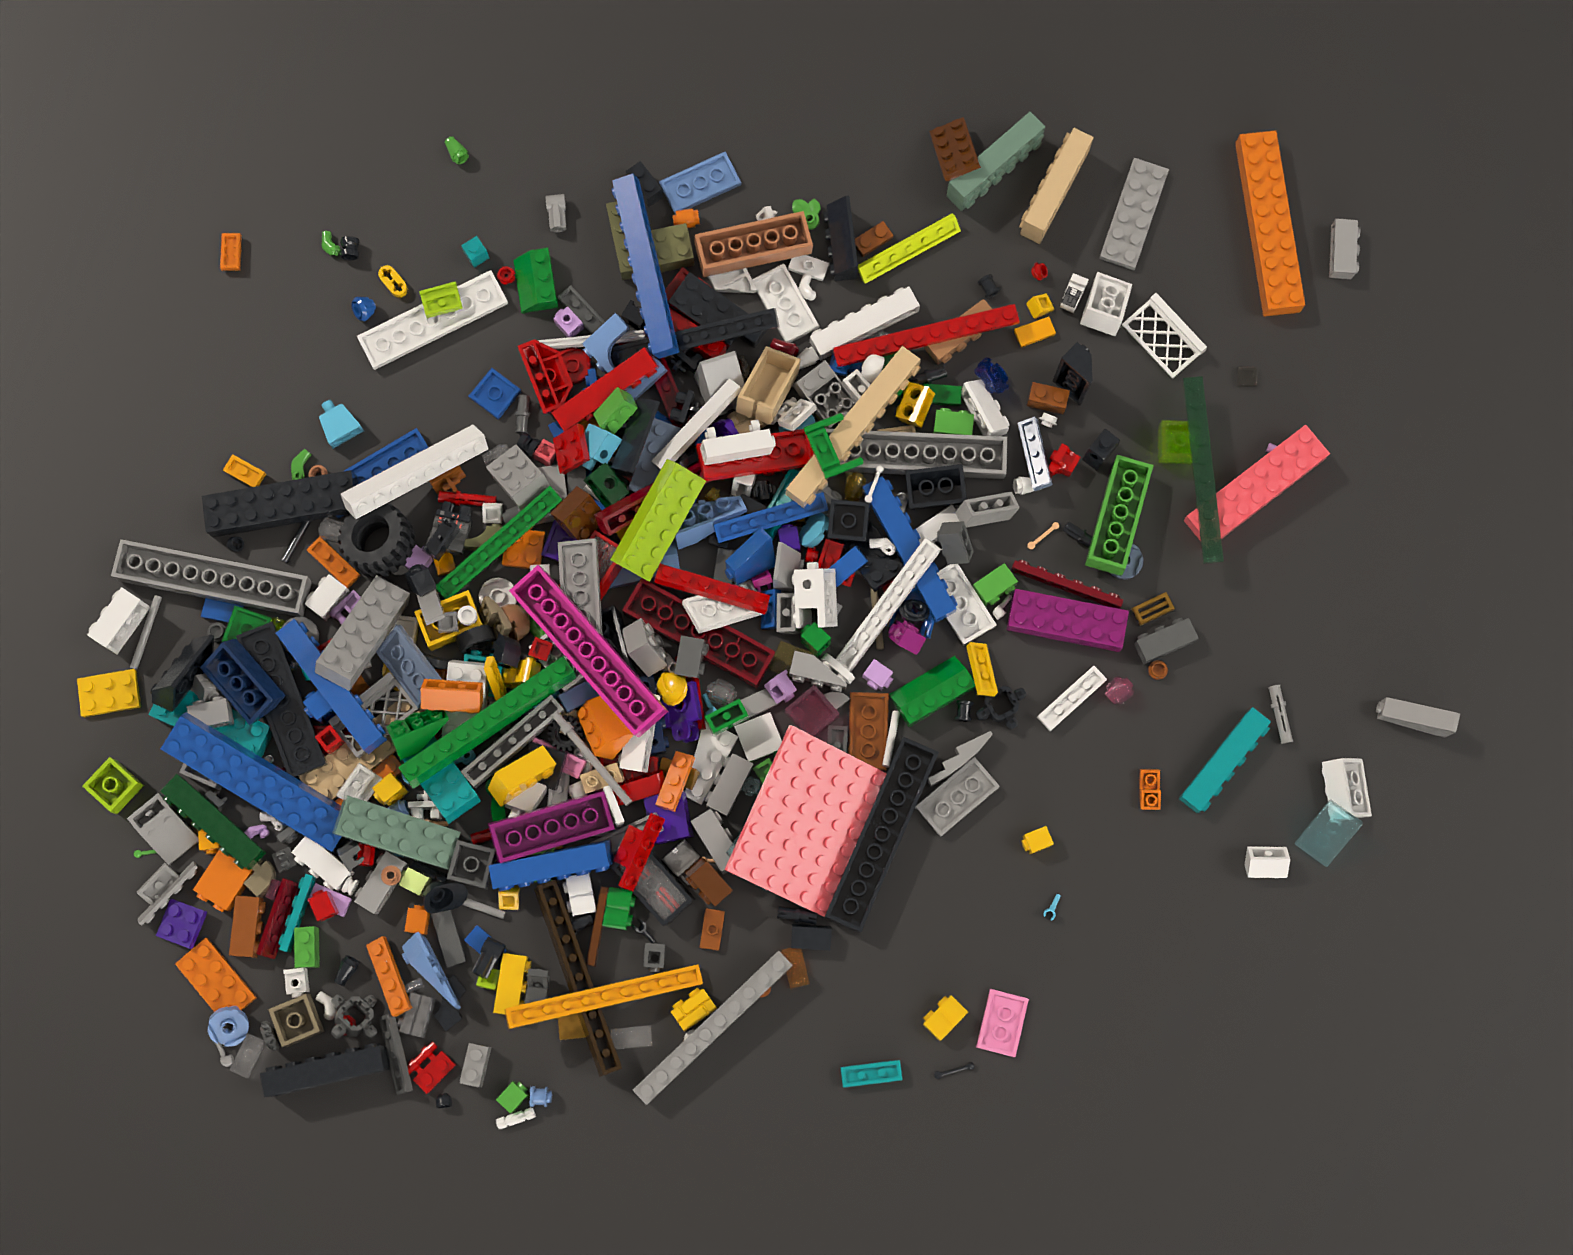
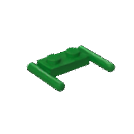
M842 413L803 427L825 479L864 463L863 458L859 457L840 465V461L824 427L844 420Z

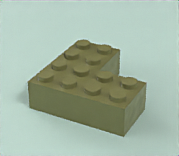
M607 203L606 207L622 280L632 279L634 272L628 262L629 251L624 245V239L626 238L625 233L622 232L620 222H622L621 216L618 215L616 210L618 203ZM686 223L651 230L661 272L695 266Z

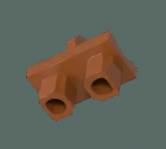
M460 465L429 480L437 494H439L440 490L447 491L450 488L456 492L455 485L460 483V480L466 477Z

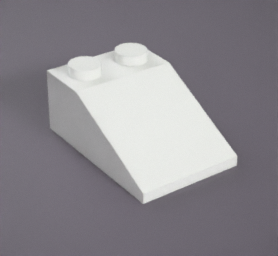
M1097 272L1080 324L1116 336L1124 317L1132 284Z

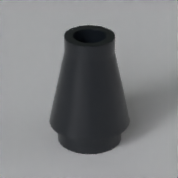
M349 955L342 958L334 982L345 986L347 981L359 969L358 965L360 962Z

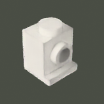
M307 968L283 970L286 994H292V998H297L306 992H310ZM295 979L299 982L296 987L293 986V980Z

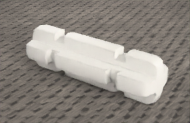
M531 1107L525 1109V1111L507 1115L506 1118H498L496 1120L498 1129H503L507 1125L512 1126L524 1122L525 1119L535 1118V1111Z

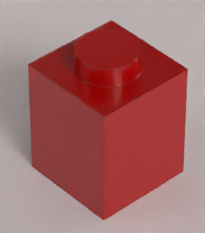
M329 725L315 736L324 750L330 755L345 744L332 725Z
M319 890L312 894V898L308 899L317 921L322 922L339 914L332 895L328 891Z

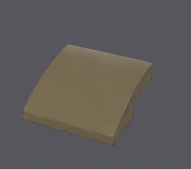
M485 596L479 609L483 625L492 627L496 639L498 634L508 637L512 626L506 614L493 599Z

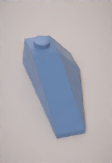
M420 932L415 933L402 946L405 952L402 954L407 964L410 963L456 1009H460L461 1006L428 939Z

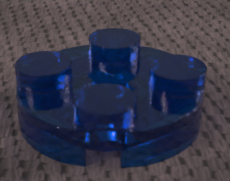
M984 358L978 363L975 374L984 382L985 388L989 393H1002L1009 387V384H1006L1009 380L1006 372L998 363L995 365L991 363L992 359Z

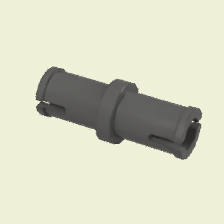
M518 395V410L515 412L517 417L515 433L517 434L527 433L528 418H530V396Z

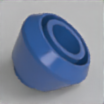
M355 297L351 304L354 315L361 321H367L376 309L374 301L368 297Z

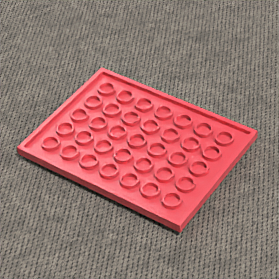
M789 725L725 870L825 917L887 773Z

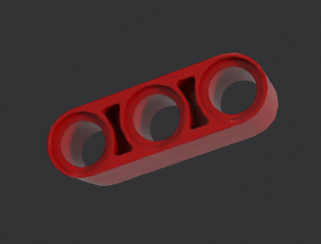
M660 769L624 780L618 784L633 802L659 794L665 780L663 770ZM613 791L618 806L624 805L622 800Z

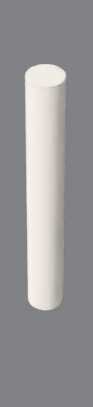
M899 711L892 712L882 764L886 768H889L900 716Z

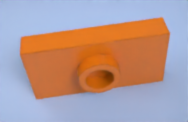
M222 233L220 269L222 271H240L242 241L240 233Z

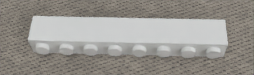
M471 425L341 493L345 508L355 519H358L488 450L484 434L474 425Z

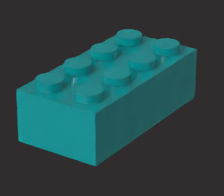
M434 736L421 751L438 741ZM416 753V754H414V755H411V756H409V757H407V758H404V759H402V760H403L404 763H405L406 761H408L409 759H411L412 757H414V756L417 755L418 753ZM454 762L420 784L448 824L481 802Z

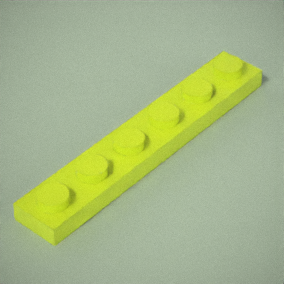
M950 214L859 264L858 271L862 281L866 284L959 233L961 230L956 216Z

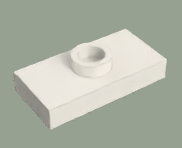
M803 255L791 258L788 270L801 275L804 273L809 274L813 279L823 282L829 263Z

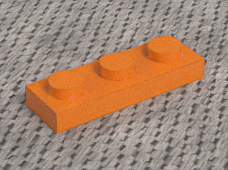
M675 752L655 804L657 807L673 812L676 811L695 761L693 755Z

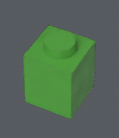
M520 1081L518 1083L512 1082L496 1100L511 1114L529 1096L526 1092L528 1089Z

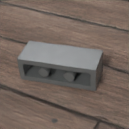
M1181 617L1172 622L1173 625L1169 627L1163 625L1156 628L1153 634L1149 635L1147 632L1138 636V640L1134 645L1143 664L1196 642L1199 637L1190 619L1183 620Z

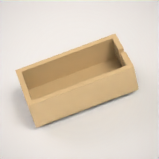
M766 346L738 395L736 412L751 418L754 415L756 420L771 425L798 376L801 359Z

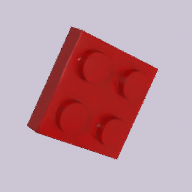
M576 424L553 438L560 474H567L590 460L582 424Z

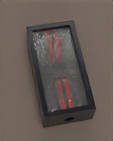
M652 850L638 883L632 892L662 926H667L696 899ZM618 863L611 867L622 878L626 867Z

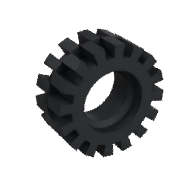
M571 715L562 716L566 722L571 723L574 727L573 730L581 740L584 739V730L581 723L578 722L579 719L573 718ZM553 720L552 724L548 727L550 730L547 731V735H550L548 740L552 741L551 745L553 747L556 746L557 750L561 749L565 752L577 748L572 740L565 741L560 737L561 727Z

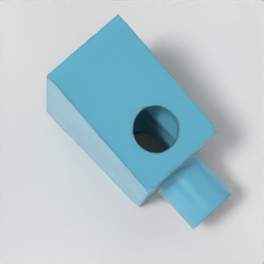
M328 400L321 405L325 413L320 415L319 419L327 441L333 449L364 431L343 404L335 407L332 400Z
M589 423L585 431V438L590 460L582 464V466L592 471L597 461L602 464L606 462L607 464L622 439Z

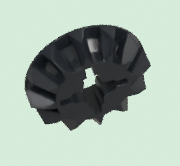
M905 600L899 606L901 618L907 619L908 623L910 621L915 624L918 621L923 623L930 614L928 606L919 600Z

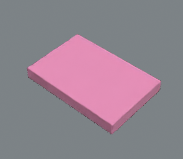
M990 989L976 1047L1016 1057L1029 999Z

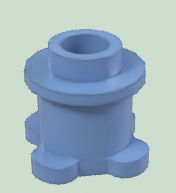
M535 1086L530 1087V1107L535 1105L547 1107L548 1103H551L552 1091H548V1087H545V1089H538Z

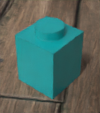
M477 236L461 245L465 256L474 268L489 259L486 248Z

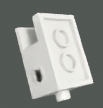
M818 562L807 563V569L794 570L792 584L794 585L795 593L792 600L795 605L793 621L796 624V628H804L807 624L812 625L811 608H817L818 627L837 626L835 569H819Z

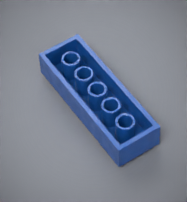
M610 840L520 857L503 863L495 862L488 867L493 889L499 888V891H505L515 887L514 885L518 884L519 888L529 886L536 880L540 884L553 880V877H557V880L569 878V876H572V873H576V876L586 875L592 869H595L596 872L606 871L615 862L613 861Z

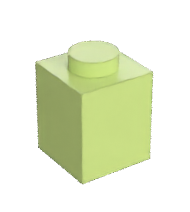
M408 867L407 870L402 871L399 885L422 896V891L429 886L432 879Z

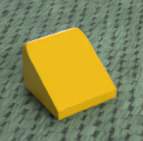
M1047 293L1033 296L1026 303L1033 318H1038L1055 310Z
M518 886L509 890L498 891L499 910H519Z

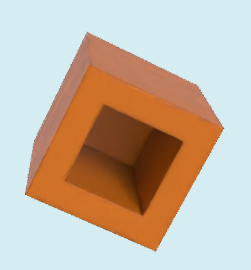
M420 905L408 908L404 932H420L422 935H427L431 913L427 912L424 906Z

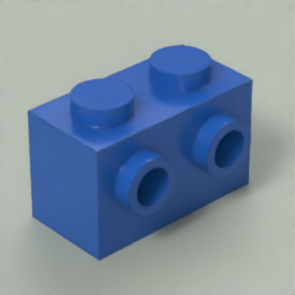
M312 691L305 697L306 700L303 701L306 706L304 711L314 721L317 720L325 726L336 715L319 691Z

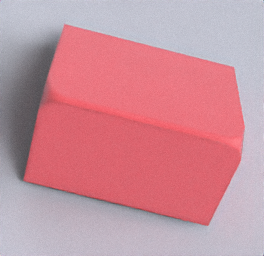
M543 439L533 453L534 459L546 466H551L556 457L554 444Z

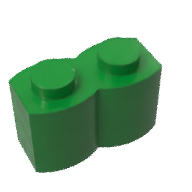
M609 887L602 926L627 930V926L631 927L633 915H630V909L635 907L636 896L633 895L632 891Z

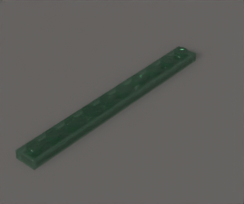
M1203 376L1183 378L1203 564L1220 563L1224 559Z

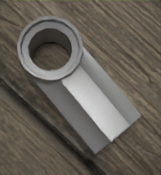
M565 195L546 196L550 230L553 232H563L566 230Z

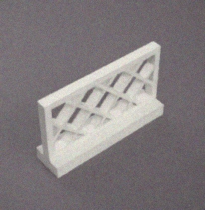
M1157 293L1150 297L1149 301L1122 324L1172 379L1199 355L1203 354L1207 348ZM1151 306L1155 311V318L1144 317V310ZM1133 320H1141V330H1132L1128 324ZM1143 320L1154 321V331L1143 330ZM1157 321H1165L1168 324L1167 331H1156ZM1143 333L1154 334L1153 344L1144 343L1142 340ZM1156 334H1167V344H1155ZM1169 334L1178 335L1180 337V345L1169 344ZM1155 347H1166V357H1158L1155 354ZM1180 348L1179 358L1168 357V349ZM1182 348H1190L1195 353L1190 358H1181ZM1168 361H1179V368L1172 373L1168 368Z

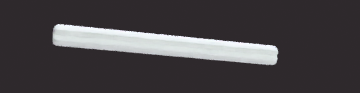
M645 331L626 332L615 344L646 339ZM591 335L537 341L555 350L570 347L577 348L584 347L582 343Z

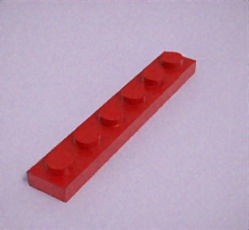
M659 564L654 583L761 614H766L770 595L664 564Z

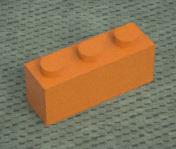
M424 679L420 688L421 709H428L429 711L446 710L448 712L460 711L474 714L479 713L483 705V683Z

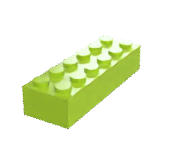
M667 459L610 560L650 582L706 480Z

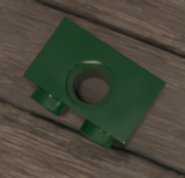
M606 462L583 480L605 508L618 502L629 493L625 483L617 478L614 469L607 465ZM604 482H608L611 486V489H608L605 486Z

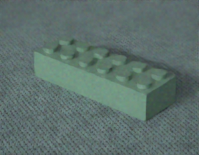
M1031 112L1027 113L978 156L981 168L949 181L946 196L960 211H963L965 208L969 209L975 203L977 197H983L992 184L996 185L1001 181V176L1005 173L1009 174L1015 168L1016 163L1019 161L1023 162L1032 149L1035 151L1041 146L1045 126Z
M348 795L344 797L332 834L446 870L449 869L456 843L461 833Z

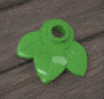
M802 199L794 200L792 204L793 212L804 211L808 229H815L820 221L818 216L821 210L819 202L816 199L811 200L809 203Z

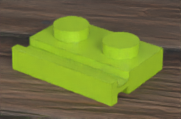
M456 281L419 291L427 318L463 309Z

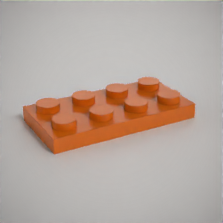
M208 938L203 939L175 963L214 1012L220 1008L237 1006L242 1011L257 998Z

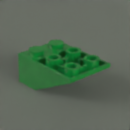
M427 709L421 713H412L406 719L395 720L389 726H386L400 760L419 753L445 725L449 718L444 710L429 711Z

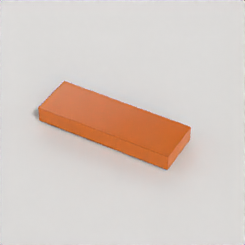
M321 537L316 539L306 549L348 589L361 576Z

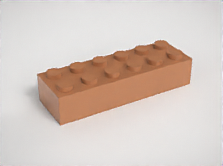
M804 211L695 234V247L703 277L812 254L813 248Z

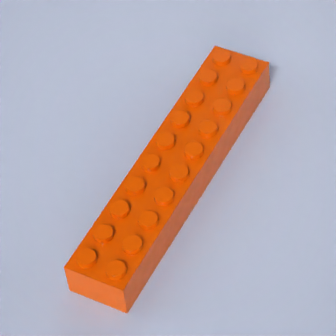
M1275 130L1240 134L1235 145L1263 317L1300 313L1305 306L1277 132Z

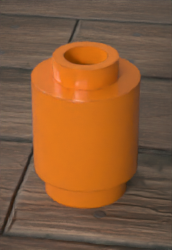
M693 208L676 211V215H672L674 225L686 223L687 228L700 225L698 210H693Z

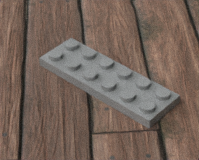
M1137 158L1133 159L1099 259L1135 270L1169 169Z
M597 539L558 542L560 588L603 636Z

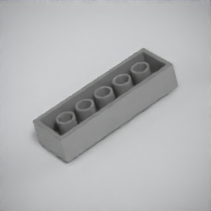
M376 575L317 659L315 673L350 691L408 606L410 593Z

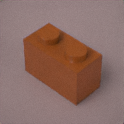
M1033 382L1027 406L1063 415L1070 390Z

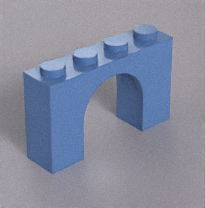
M615 313L582 343L585 347L583 350L590 358L594 357L598 361L596 365L602 372L606 370L608 373L615 368L611 360L613 345L631 328ZM655 356L653 358L659 365L657 373L649 379L648 377L642 379V384L637 388H629L626 391L632 395L634 401L668 371Z

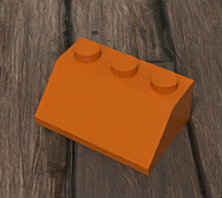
M601 696L587 700L576 713L594 756L613 760L634 735Z

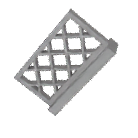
M390 672L359 696L364 702L361 705L364 710L370 708L372 714H383L380 724L383 729L389 726L385 725L386 715H396L395 720H403L408 718L410 714L420 710ZM395 687L400 690L399 699L389 698L390 691ZM385 701L383 711L374 710L376 702ZM389 701L398 702L397 712L387 711ZM402 702L410 703L413 707L407 713L400 712ZM337 715L328 721L358 759L366 753L363 749L357 751L354 737L345 735L342 732L345 725ZM387 729L385 730L386 733L383 734L385 737L389 735Z

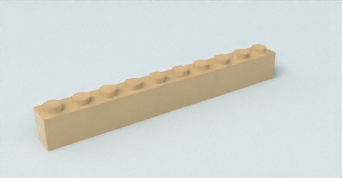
M902 346L847 413L844 420L829 435L840 463L842 460L845 462L850 457L851 449L854 446H859L863 440V434L865 432L869 433L875 425L873 422L876 418L880 419L886 412L885 407L888 404H893L898 396L896 395L900 389L903 391L909 383L908 379L910 376H915L920 370L919 364L921 359ZM815 455L812 456L786 488V495L803 508L807 504L811 505L816 498L815 494L819 489L822 491L828 483Z

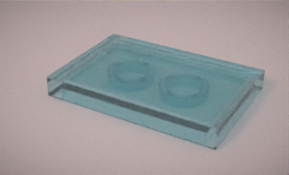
M1330 799L1295 841V845L1328 867L1363 825V822Z

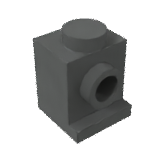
M645 943L644 968H648V972H660V969H664L665 944ZM655 954L659 957L657 962L651 960V957Z

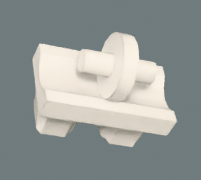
M425 791L424 794H417V800L424 801L408 802V808L411 810L413 817L424 820V810H430L431 819H442V814L434 803L430 801Z

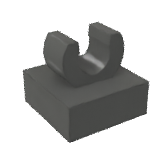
M216 790L214 793L208 791L204 794V797L222 811L227 797L219 799V790Z
M290 846L271 854L279 873L298 865L294 860V854L291 853L292 848Z

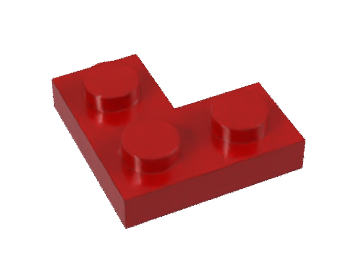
M826 538L818 561L819 569H828L841 558L845 544ZM855 573L846 579L842 585L851 587Z

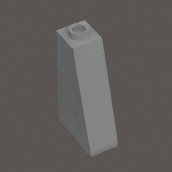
M1388 697L1381 700V702L1379 701L1376 707L1377 719L1443 738L1456 733L1460 713Z

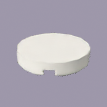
M499 577L489 579L482 585L479 591L480 604H482L485 596H489L500 607L506 604H516L517 600L509 592L513 584Z

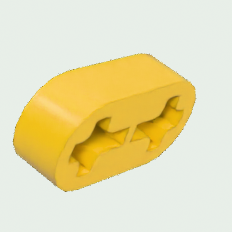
M388 265L379 269L378 276L392 295L397 298L404 297L408 292V288L398 273ZM384 273H390L392 280H389L388 277H385ZM396 283L401 287L402 291L396 290L394 284Z

